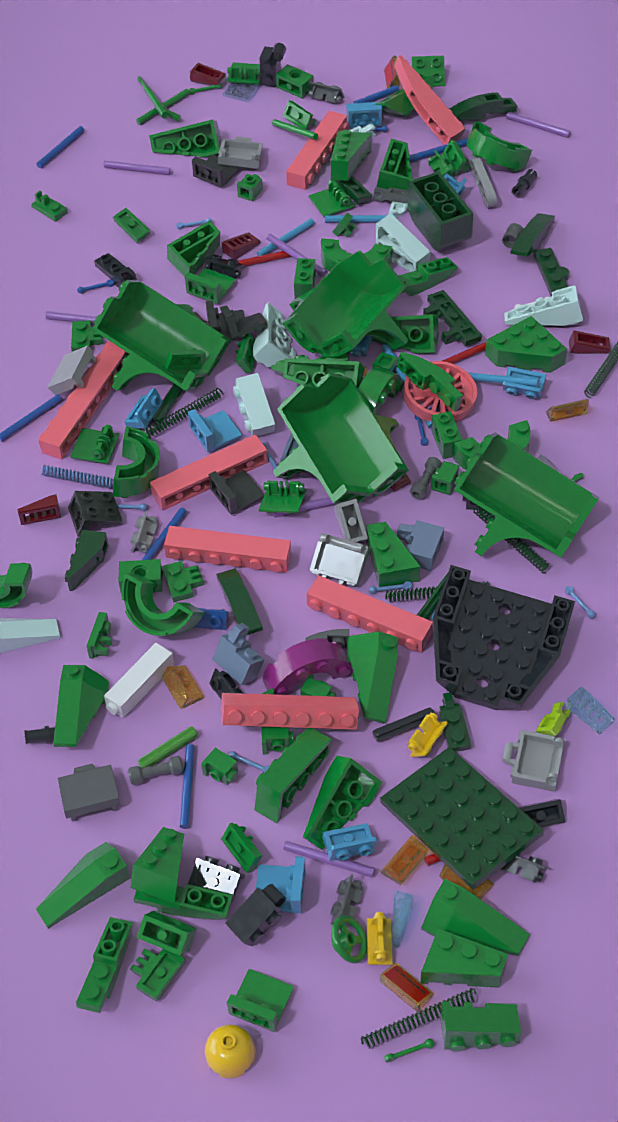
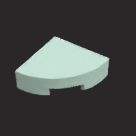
M392 201L388 215L391 213L396 215V217L403 216L408 212L407 203Z

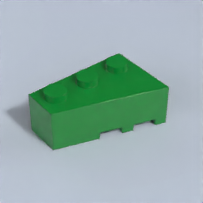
M391 138L379 172L376 187L408 190V181L413 180L409 162L408 143Z
M209 220L168 244L167 260L184 277L188 272L196 274L206 261L204 259L210 257L220 246L221 231Z
M442 1001L440 1021L444 1050L451 1049L453 1052H459L469 1047L487 1049L491 1045L511 1047L516 1045V1043H520L522 1033L517 1004L487 1003L486 1007L480 1008L473 1007L472 1002H464V1007L450 1006V1001Z

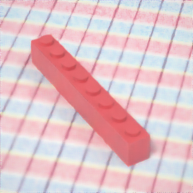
M110 341L105 343L104 349L96 356L95 364H92L87 369L86 374L82 378L84 382L83 388L76 387L69 394L65 404L59 408L55 418L49 422L45 432L40 435L39 444L42 453L61 460L64 458L78 438L82 428L87 425L111 390L114 383L113 378L122 369V362L129 353Z

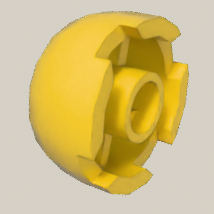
M226 1024L219 1026L211 1032L206 1041L205 1057L208 1067L222 1078L233 1079L242 1076L255 1061L256 1050L253 1039L246 1029L238 1025Z

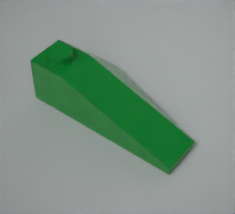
M63 665L58 695L54 747H77L88 729L89 722L98 714L100 705L105 703L104 695L109 690V680L86 665Z

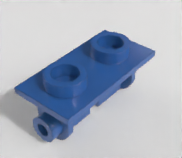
M198 608L204 611L205 614L195 627L226 630V620H228L229 611H225V609Z

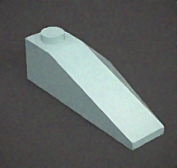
M576 285L552 292V296L543 299L540 297L536 299L533 305L524 304L504 313L505 324L514 325L529 316H532L541 325L566 326L578 324L580 321H583V315Z
M268 302L263 312V317L267 321L268 326L257 332L253 346V357L257 362L271 367L277 361L285 360V358L294 359L296 351L289 344L292 340L285 332L286 328L282 324L285 321L282 313Z
M0 618V653L61 638L56 619Z

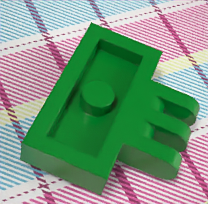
M91 320L72 321V352L85 346L91 348V345L103 344V336L92 330Z
M182 561L162 566L173 603L194 597L192 589L204 585L202 574L197 565L184 568Z
M144 949L142 955L148 960L139 956L136 962L142 968L133 964L130 970L141 977L136 984L137 990L157 1002L185 964V958L164 949L161 950L158 956Z

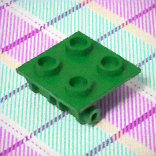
M444 55L412 57L411 66L419 73L421 78L434 75L433 87L445 86Z
M233 62L232 66L227 68V74H229L227 82L236 84L247 83L250 85L259 84L261 78L260 64Z
M329 180L328 189L308 195L323 217L355 207L344 189L338 186L337 180Z
M109 424L103 426L102 431L82 428L70 458L108 464L119 434L114 433L113 427Z
M268 480L264 482L263 489L266 492L259 507V512L298 513L307 490L304 488V483L300 481H285L283 486V481H279L278 486V481Z

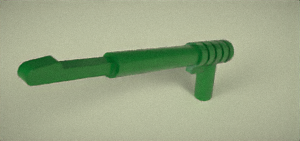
M138 76V82L143 86L144 91L153 102L160 116L163 119L169 117L179 122L181 115L166 109L151 88L147 86L143 78Z

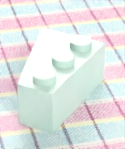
M391 213L376 223V244L392 246V261L408 272L417 271L419 264L430 261V251Z
M255 373L236 378L233 391L239 404L240 413L245 419L246 431L250 432L251 436L256 434L257 437L273 433L275 431V422L259 374Z

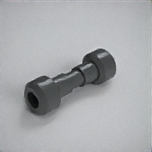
M429 457L424 465L426 469L423 472V476L410 489V494L414 498L423 499L427 493L426 487L430 478H432L437 468L442 466L438 458Z
M174 756L170 757L168 762L160 763L153 767H129L128 774L131 784L137 785L141 784L144 781L143 779L151 778L154 775L167 773L173 775L181 774L184 768L181 757Z

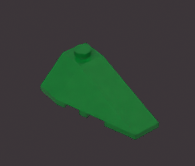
M213 119L149 135L152 152L208 157L219 154L221 146L218 123Z
M438 315L391 317L409 340L399 349L413 353L436 352L439 337ZM376 337L372 338V341L386 344Z
M285 358L283 378L300 385L305 383L315 386L322 376L332 373L351 378L356 387L359 388L364 379L365 367L358 361Z
M379 631L349 636L347 659L352 664L354 671L352 677L357 682L359 689L357 695L363 717L384 724L387 718L398 657V637Z
M336 755L325 774L303 838L322 850L325 847L322 838L323 832L341 829L348 821H352L357 816L356 813L372 802L383 782L352 758Z
M108 842L86 853L36 908L46 927L49 929L129 880L130 875L126 863L117 850Z
M444 879L433 897L421 926V930L434 937L437 929H441L504 953L519 956L530 936L528 932L474 894L447 879Z

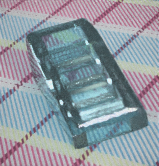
M582 686L567 699L566 708L599 735L615 721V718ZM585 706H589L587 710L583 709ZM595 711L596 714L591 717L590 715ZM603 717L604 720L598 724L596 721Z
M395 891L393 944L395 948H399L413 908L412 895L400 891Z

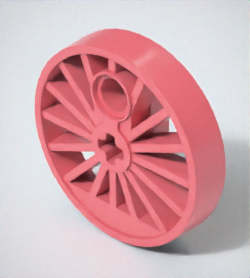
M429 361L456 379L454 387L463 395L460 408L456 411L445 405L429 388L421 390L406 376L404 383L405 403L416 416L425 421H432V415L439 414V412H435L438 403L440 413L446 412V408L447 411H451L455 422L468 416L477 398L476 383L467 371L455 364L444 361ZM433 404L432 409L428 410L427 408Z

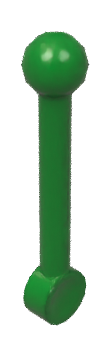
M219 83V85H213L198 89L190 88L189 92L191 95L195 94V92L215 88L221 89L222 84Z
M429 1038L425 1043L394 1054H387L384 1056L385 1062H392L396 1058L424 1048L431 1049L434 1047V1041Z

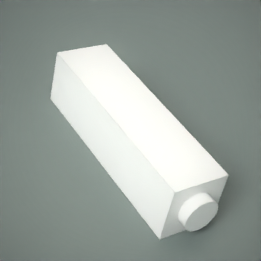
M155 643L104 695L107 710L113 715L117 714L124 718L174 666L172 652Z

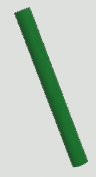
M185 89L162 104L167 109L188 96L190 92L188 89ZM153 108L137 118L136 122L140 125L157 115L158 111L156 108Z
M276 119L272 121L273 126L313 140L318 138V134Z

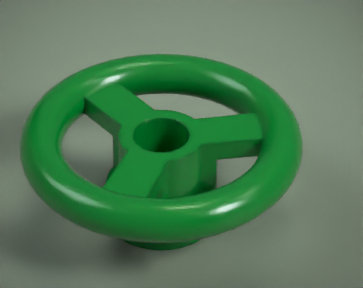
M347 915L338 917L332 925V946L345 961L353 964L359 963L367 954L365 931L353 917ZM345 923L350 924L356 930L358 935H354L352 932H350ZM360 944L359 954L352 956V946Z

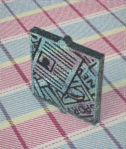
M231 82L227 85L222 95L249 103L251 98L256 95L255 93L260 88V85Z

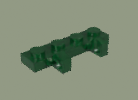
M444 290L428 295L427 301L430 305L423 308V315H438V318L441 317L449 326V331H442L441 340L445 344L461 341L466 347L482 340L481 333Z

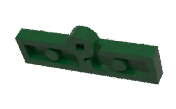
M552 248L535 250L533 256L550 296L556 290L567 288L566 281L569 277V270L559 266Z

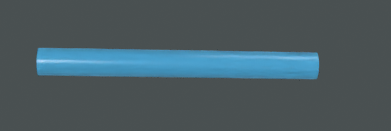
M345 215L325 216V223H339ZM352 215L353 218L350 222H379L387 215Z
M310 218L278 239L284 243L314 225V220ZM270 243L259 250L257 255H266L278 247Z
M469 373L474 381L503 383V381L526 386H539V379Z

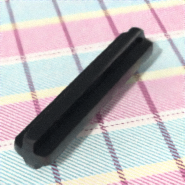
M429 707L373 730L374 739L377 742H381L415 728L421 724L427 714H435V712Z

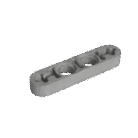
M473 158L470 160L471 172L486 208L495 207L497 205L496 194L481 158Z

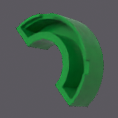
M479 121L473 124L466 143L469 150L473 152V156L485 159L487 164H498L516 172L518 169L526 168L532 149L520 143L496 137L491 133L492 128Z
M321 238V261L325 270L327 269L330 272L337 263L352 255L341 249L339 240ZM374 244L371 250L363 253L371 264L381 258H385L390 266L392 264V246Z
M374 367L364 377L358 390L373 414L379 415L381 406L385 404L387 397L394 398L398 392L402 391L404 381H402L399 374Z
M525 420L509 425L507 440L529 452L531 430L528 421ZM473 437L454 442L453 458L464 470L468 468L465 464L470 456H473L474 453L476 454L477 451L480 452L482 449L479 447L480 443Z
M128 426L125 428L122 457L129 458L134 462L128 465L116 466L113 480V497L128 498L129 496L143 493L151 488L150 482L158 478L159 447L156 441L149 439V435L139 429Z
M10 563L7 574L0 575V608L16 606L20 603L21 599H24L33 574L30 563Z
M125 573L121 589L122 600H124L126 607L125 612L129 620L141 631L156 636L180 635L195 627L205 614L204 611L190 603L176 602L171 610L166 613L162 612L153 600L155 583L139 574Z

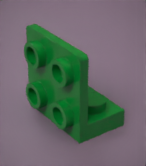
M204 268L199 275L189 272L185 275L186 293L207 301L213 300L215 304L221 301L235 283L234 278Z
M249 969L237 995L230 994L228 998V1013L275 1032L293 992V986Z

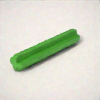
M193 726L183 730L138 759L139 766L144 768L157 764L198 737L197 731Z

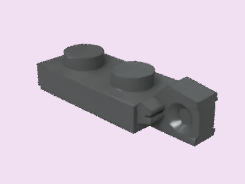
M375 187L373 199L380 202L390 200L391 203L392 201L407 203L408 190Z

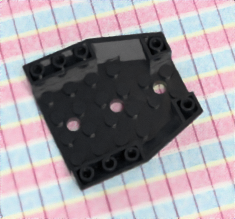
M450 565L433 616L436 681L448 692H451L455 698L494 710L521 707L560 657L575 601L554 595L551 604L470 580L471 570ZM507 608L510 611V613L506 615L500 613L499 609ZM495 643L499 646V649L491 650L488 644ZM485 680L488 686L480 687L476 681Z

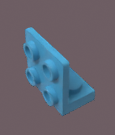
M377 102L346 104L349 128L366 127L368 124L382 126L381 105H375Z
M195 409L188 412L190 429L207 452H211L242 437L240 431L224 410L206 418L199 415Z
M295 856V864L290 865V867L275 865L258 866L256 889L257 887L264 889L267 885L274 884L286 897V901L280 907L282 909L280 912L301 914L306 873L305 857Z

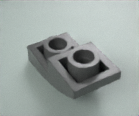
M333 629L319 632L306 637L305 641L325 638L328 642L333 643L336 641L342 648H347L350 629Z

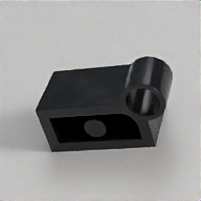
M276 43L274 47L264 46L259 58L261 85L276 87V73L281 70V61L286 52L284 44Z
M269 884L264 889L257 887L225 924L244 944L249 946L257 945L264 939V933L281 920L279 912L282 909L280 907L286 901V897L274 884Z

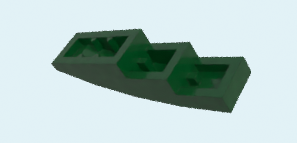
M541 213L535 215L520 233L510 254L528 257L541 246V239L548 234V227L554 223L555 215Z
M234 568L217 573V581L223 590L224 598L230 607L235 623L238 625L244 623L249 627L247 635L262 631L263 626L237 569Z

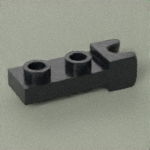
M110 253L94 260L95 267L112 279L118 288L126 280H137L135 272L131 268L124 266Z

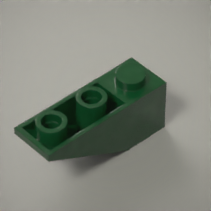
M82 530L80 538L77 537L75 543L76 550L70 558L71 566L65 573V582L68 584L69 591H73L104 561L109 546L106 532Z

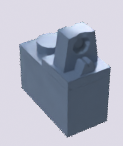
M416 520L415 525L400 524L397 529V537L410 543L406 548L421 566V569L432 571L444 540V527Z
M244 623L234 625L228 634L221 636L212 658L215 663L241 685L255 681L264 662V659L255 650L250 648L251 643L246 640L249 627Z

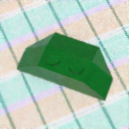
M429 75L422 77L426 84H428L432 89L435 81V76ZM404 88L375 104L381 105L382 110L395 116L402 115V117L411 114V110H415Z

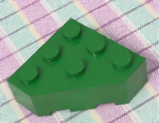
M532 316L486 339L485 356L497 367L511 365L516 366L518 369L531 370V368L543 369V372L551 373L564 366L566 362L567 348Z

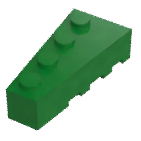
M349 130L338 131L331 157V180L348 181L355 172V168L359 167L361 161L365 160L367 154L371 153L372 133L351 132Z
M307 728L303 733L300 732L295 738L294 743L291 746L288 745L282 755L272 761L269 769L258 776L256 780L257 791L254 811L277 824L281 819V810L284 807L287 809L290 807L297 789L302 791L306 786L309 775H314L329 755L332 739L313 728Z

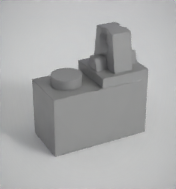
M357 499L333 506L343 539L352 542L368 539Z

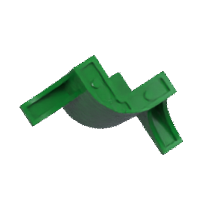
M359 250L337 263L315 288L294 299L289 304L294 311L282 324L300 346L312 354L314 352L322 354V357L335 358L354 349L364 336L376 337L385 342L392 350H395L405 345L409 340L386 310L406 286L385 258H381L371 264L362 251Z
M140 280L124 281L119 287L120 292L118 296H111L105 300L103 304L104 309L95 318V325L92 329L129 353L122 362V369L113 378L112 388L117 391L125 390L133 379L145 373L161 375L185 391L198 388L204 382L205 376H209L215 369L229 346L231 339L202 321L194 314V308L189 304H175ZM183 348L192 350V348H196L206 353L201 369L167 370L164 365L169 350H183Z
M328 373L322 376L315 386L305 383L301 384L277 408L299 447L294 448L291 454L273 470L276 478L289 479L299 472L309 471L319 479L333 503L339 504L353 499H357V503L365 501L364 498L373 495L375 497L381 494L409 471L390 437V433L399 426V423L394 418L373 414L355 383L349 377Z
M498 433L488 434L479 445L482 448L480 452L477 451L476 454L474 453L473 456H470L465 464L468 467L467 470L460 473L454 482L457 485L454 489L456 492L496 516V519L492 517L485 528L488 531L485 536L480 535L474 544L477 546L475 553L482 556L493 544L507 538H525L540 544L561 558L600 497L565 476L543 455L536 458Z

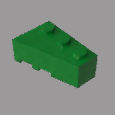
M387 522L366 525L368 537L366 543L370 547L369 554L378 586L401 585L406 581L411 583L420 582L421 566Z
M162 827L133 864L130 888L175 903L185 834L171 828Z
M437 929L421 971L420 984L434 982L452 985L454 983L467 984V986L499 988L507 966L508 954Z

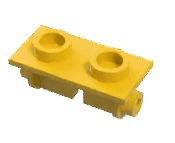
M434 713L427 714L419 725L424 733L416 730L408 741V749L412 751L410 756L420 757L429 754L433 744L442 735L443 729L448 722H439L437 720L438 716Z
M377 912L375 917L367 918L368 965L393 964L391 918L385 917L383 912Z

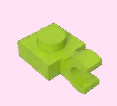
M564 702L554 703L551 713L545 714L537 727V733L557 736L566 718L571 713L569 709L562 710Z

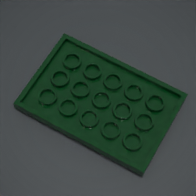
M450 747L380 797L381 804L472 890L544 835L543 829Z

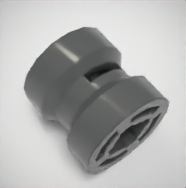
M517 223L510 224L502 237L503 244L508 248H512L524 228Z

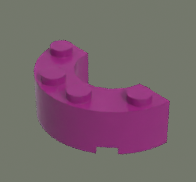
M325 638L311 639L295 644L277 655L279 659L274 664L269 663L263 673V682L267 690L273 688L275 691L273 692L274 695H290L293 693L297 683L310 675L327 673L331 675L332 679L348 676L353 673V669L338 642L334 641L331 643Z

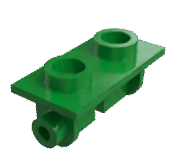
M434 150L436 155L428 159V165L434 173L440 171L443 176L447 173L455 179L453 175L455 171L451 164L447 165L444 155H439Z

